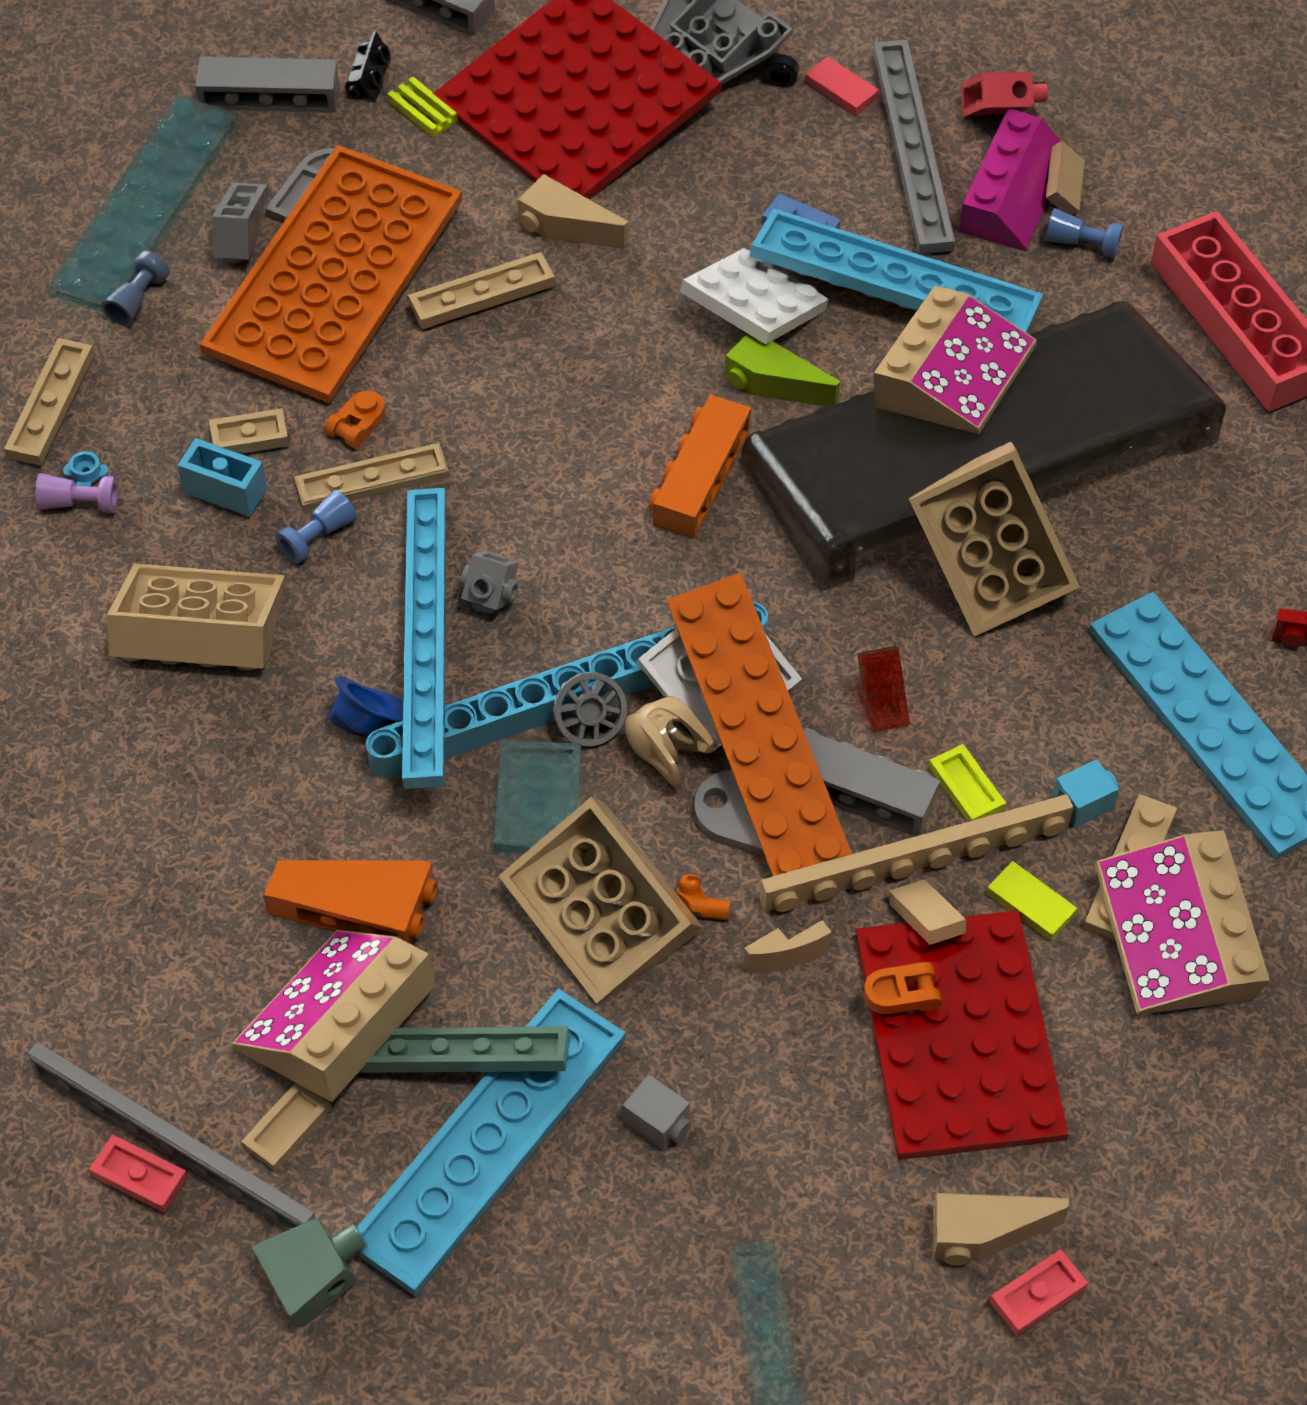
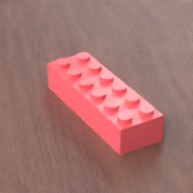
M1215 211L1158 234L1156 236L1151 265L1266 410L1271 412L1306 397L1307 319L1220 213Z

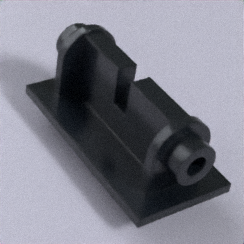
M373 31L370 41H364L357 48V54L353 63L355 70L350 72L348 81L345 84L347 95L350 98L357 99L360 96L368 95L370 100L376 103L380 88L383 85L387 66L391 61L390 49L382 41L377 31Z

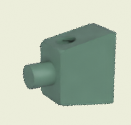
M313 1219L254 1245L252 1249L289 1317L302 1328L312 1322L356 1282L357 1278L346 1259L365 1248L367 1243L354 1223L333 1236L319 1219Z

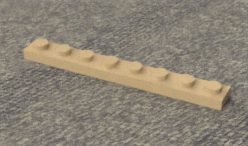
M1068 794L765 878L761 880L760 902L764 912L772 910L785 912L795 908L804 901L816 899L817 901L828 900L834 897L837 892L850 888L855 890L867 889L874 885L876 881L890 877L893 879H903L911 875L914 870L929 866L935 869L948 865L953 859L969 856L977 858L988 853L990 849L999 846L1016 847L1026 842L1028 838L1038 835L1055 836L1069 827L1073 805Z

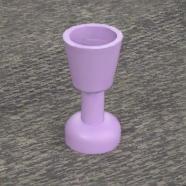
M40 473L36 481V506L40 511L70 507L74 505L75 501L98 502V507L103 513L114 514L118 502V481L116 476H105L99 481L98 487L76 486L73 480Z

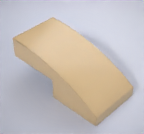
M821 920L788 940L782 931L777 928L744 948L743 967L747 973H763L804 964L830 951L832 931Z

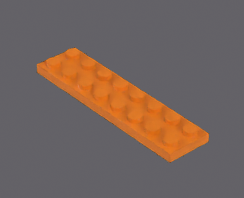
M741 572L667 599L668 607L772 876L851 855V849Z

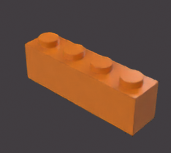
M710 394L704 407L699 406L696 409L692 419V430L689 434H683L678 446L676 460L669 461L664 472V483L661 489L655 488L650 498L649 509L653 510L654 526L695 539L750 431L751 407Z

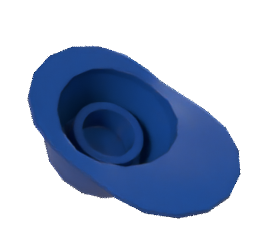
M338 676L335 678V684L339 688V692L329 714L332 724L354 735L369 736L373 731L385 727L391 720L396 722L403 721L402 699L389 693L360 685L346 677Z

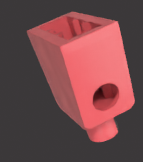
M983 72L961 82L964 117L1006 114L1008 108L1023 112L1033 108L1034 103H1045L1048 98L1046 82H1033L1031 72Z

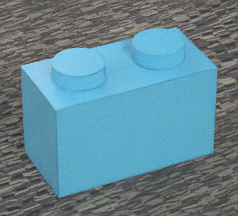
M197 438L194 439L178 464L183 493L248 517L251 516L267 491L262 461Z

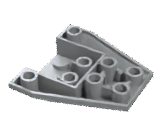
M665 0L650 28L719 80L721 85L769 58L794 33L790 26L769 11L763 17H760L738 0Z

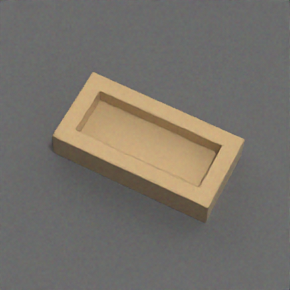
M1061 141L1051 148L1046 198L1061 211L1074 215L1080 211L1085 160L1065 142Z
M925 879L889 890V905L929 945L966 933V919Z
M295 1082L241 1141L242 1147L276 1172L331 1111V1105L321 1096Z

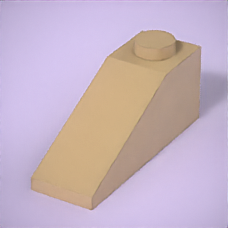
M544 174L518 199L519 223L530 232H537L551 239L625 248L628 245L627 220Z
M937 1193L933 1209L934 1259H944L950 1265H966L971 1260H981L1065 1223L1069 1209V1198Z

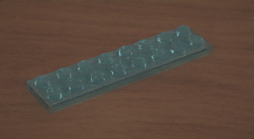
M176 95L48 285L49 296L104 313L101 307L102 302L124 283H131L138 273L134 266L137 256L143 251L152 253L156 251L238 125V113ZM113 303L108 307L111 312L115 306Z

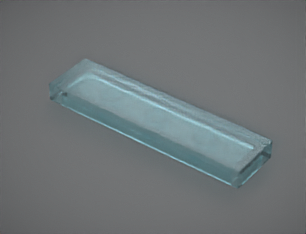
M775 1241L731 1247V1257L755 1405H802Z

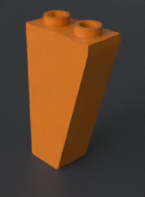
M278 860L265 890L264 899L267 913L270 915L335 932L336 930L394 936L410 944L413 937L419 938L425 922V915L422 912L426 903H433L437 893L438 880L433 878L432 862L424 860Z

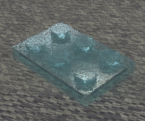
M501 741L494 852L526 853L578 808L581 743Z

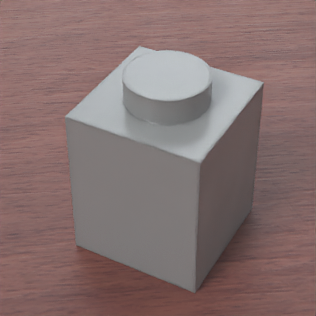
M649 1074L622 1105L623 1124L662 1151L672 1141L679 1143L691 1126V1121H689L690 1102Z

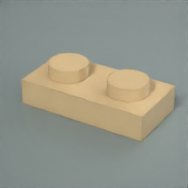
M283 408L209 420L213 444L239 454L289 446Z

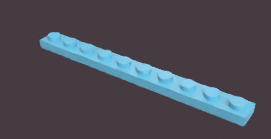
M445 488L407 490L402 781L404 789L445 786Z

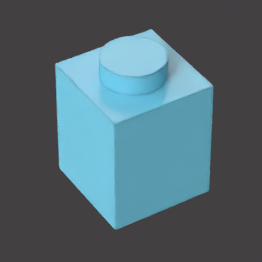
M1096 759L1056 778L1052 798L1068 794L1073 805L1070 824L1073 828H1076L1113 810L1119 792V785L1113 773L1108 770L1106 771Z

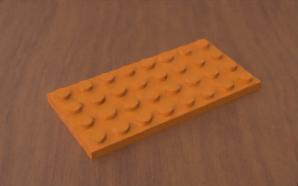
M337 145L201 341V353L330 404L463 201L462 191Z

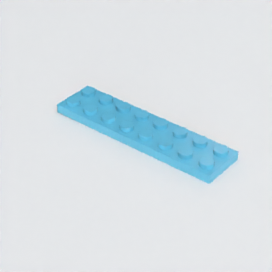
M774 208L752 243L749 256L769 265L787 268L800 275L812 276L827 281L834 286H843L861 292L866 296L877 297L896 303L900 307L914 310L919 309L934 286L967 293L1026 333L1030 330L1043 298L1042 293Z
M1151 592L1090 623V634L1272 856L1278 860L1307 844V774L1156 594Z
M559 988L526 1027L568 1026L570 1043L566 1071L487 1072L357 1227L364 1237L367 1246L355 1254L415 1297L626 1041V1032Z

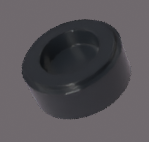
M776 54L768 58L764 76L774 86L790 87L796 83L800 67L798 62L791 56Z

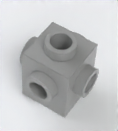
M485 550L472 554L470 565L465 566L460 579V586L464 587L461 599L473 602L472 608L487 613H494V610L507 606L509 602L512 603L519 587V581L515 580L520 561Z

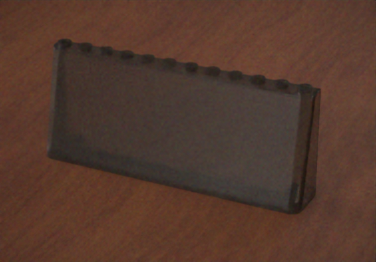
M1114 302L1105 308L1091 313H1083L1072 320L1058 325H1050L1044 330L1030 334L1037 339V346L979 434L875 408V391L864 395L853 396L847 401L830 407H822L816 412L803 417L789 419L767 430L753 432L746 438L742 446L741 461L817 588L822 592L854 580L856 558L925 533L909 498L975 458L1000 446L1012 442L1035 491L1176 438H1179L1178 445L1185 455L1216 444L1220 435L1226 404L1130 302Z

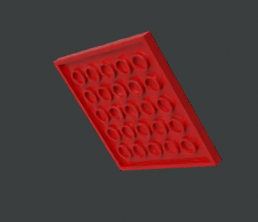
M550 0L432 94L457 113L458 121L533 182H536L544 174L590 200L722 92V85L719 80L613 0Z

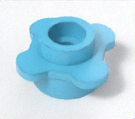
M82 451L73 455L69 464L65 465L63 469L64 475L67 478H72L76 482V486H92V483L96 480L102 479L109 474L108 467L100 464L98 457L89 451Z

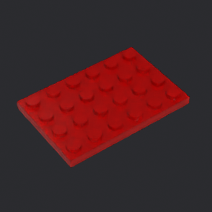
M1019 910L964 916L966 919L965 934L929 945L908 923L856 928V941L864 983L872 972L880 969L929 962L933 965L936 976L933 981L934 988L940 990L943 1001L942 1006L932 1011L916 1009L892 1014H880L869 1008L898 1160L1067 1141L1069 1133ZM912 983L906 984L908 991L918 990L917 985Z

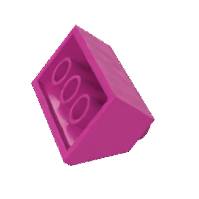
M1008 108L962 204L960 232L1026 252L1049 202L1046 198L1051 148L1061 142L1042 118Z

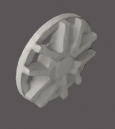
M586 672L576 674L561 685L562 687L556 696L552 712L554 713L557 728L567 739L582 746H596L609 741L619 732L626 718L627 702L623 690L613 679L601 673ZM587 679H598L591 689H589L585 682ZM578 682L583 690V694L579 697L571 689ZM606 682L611 688L600 697L598 693ZM567 693L573 702L562 705V701ZM615 694L618 697L619 707L607 704ZM574 711L573 717L562 721L561 712ZM607 711L618 713L615 724L604 719ZM599 723L611 728L599 737ZM577 724L576 736L571 734L566 727ZM586 725L591 726V739H583Z

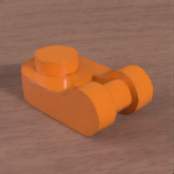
M373 391L356 393L337 414H331L324 424V433L333 438L339 436L345 439L346 445L358 449L385 417V402L382 396ZM352 422L356 425L349 426L348 424Z
M929 962L874 971L867 977L864 984L863 993L866 1005L872 1011L880 1014H892L916 1009L932 1011L943 1004L940 990L934 988L933 981L936 976L933 965ZM912 983L917 985L918 990L908 991L906 984Z

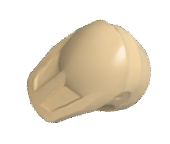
M667 696L643 705L625 719V734L635 754L648 764L654 766L674 789L681 787L680 775L675 763L678 760L677 752L686 750L710 753L717 746L713 736L695 714L681 700L674 696ZM678 722L684 724L688 728L692 736L688 732H686Z

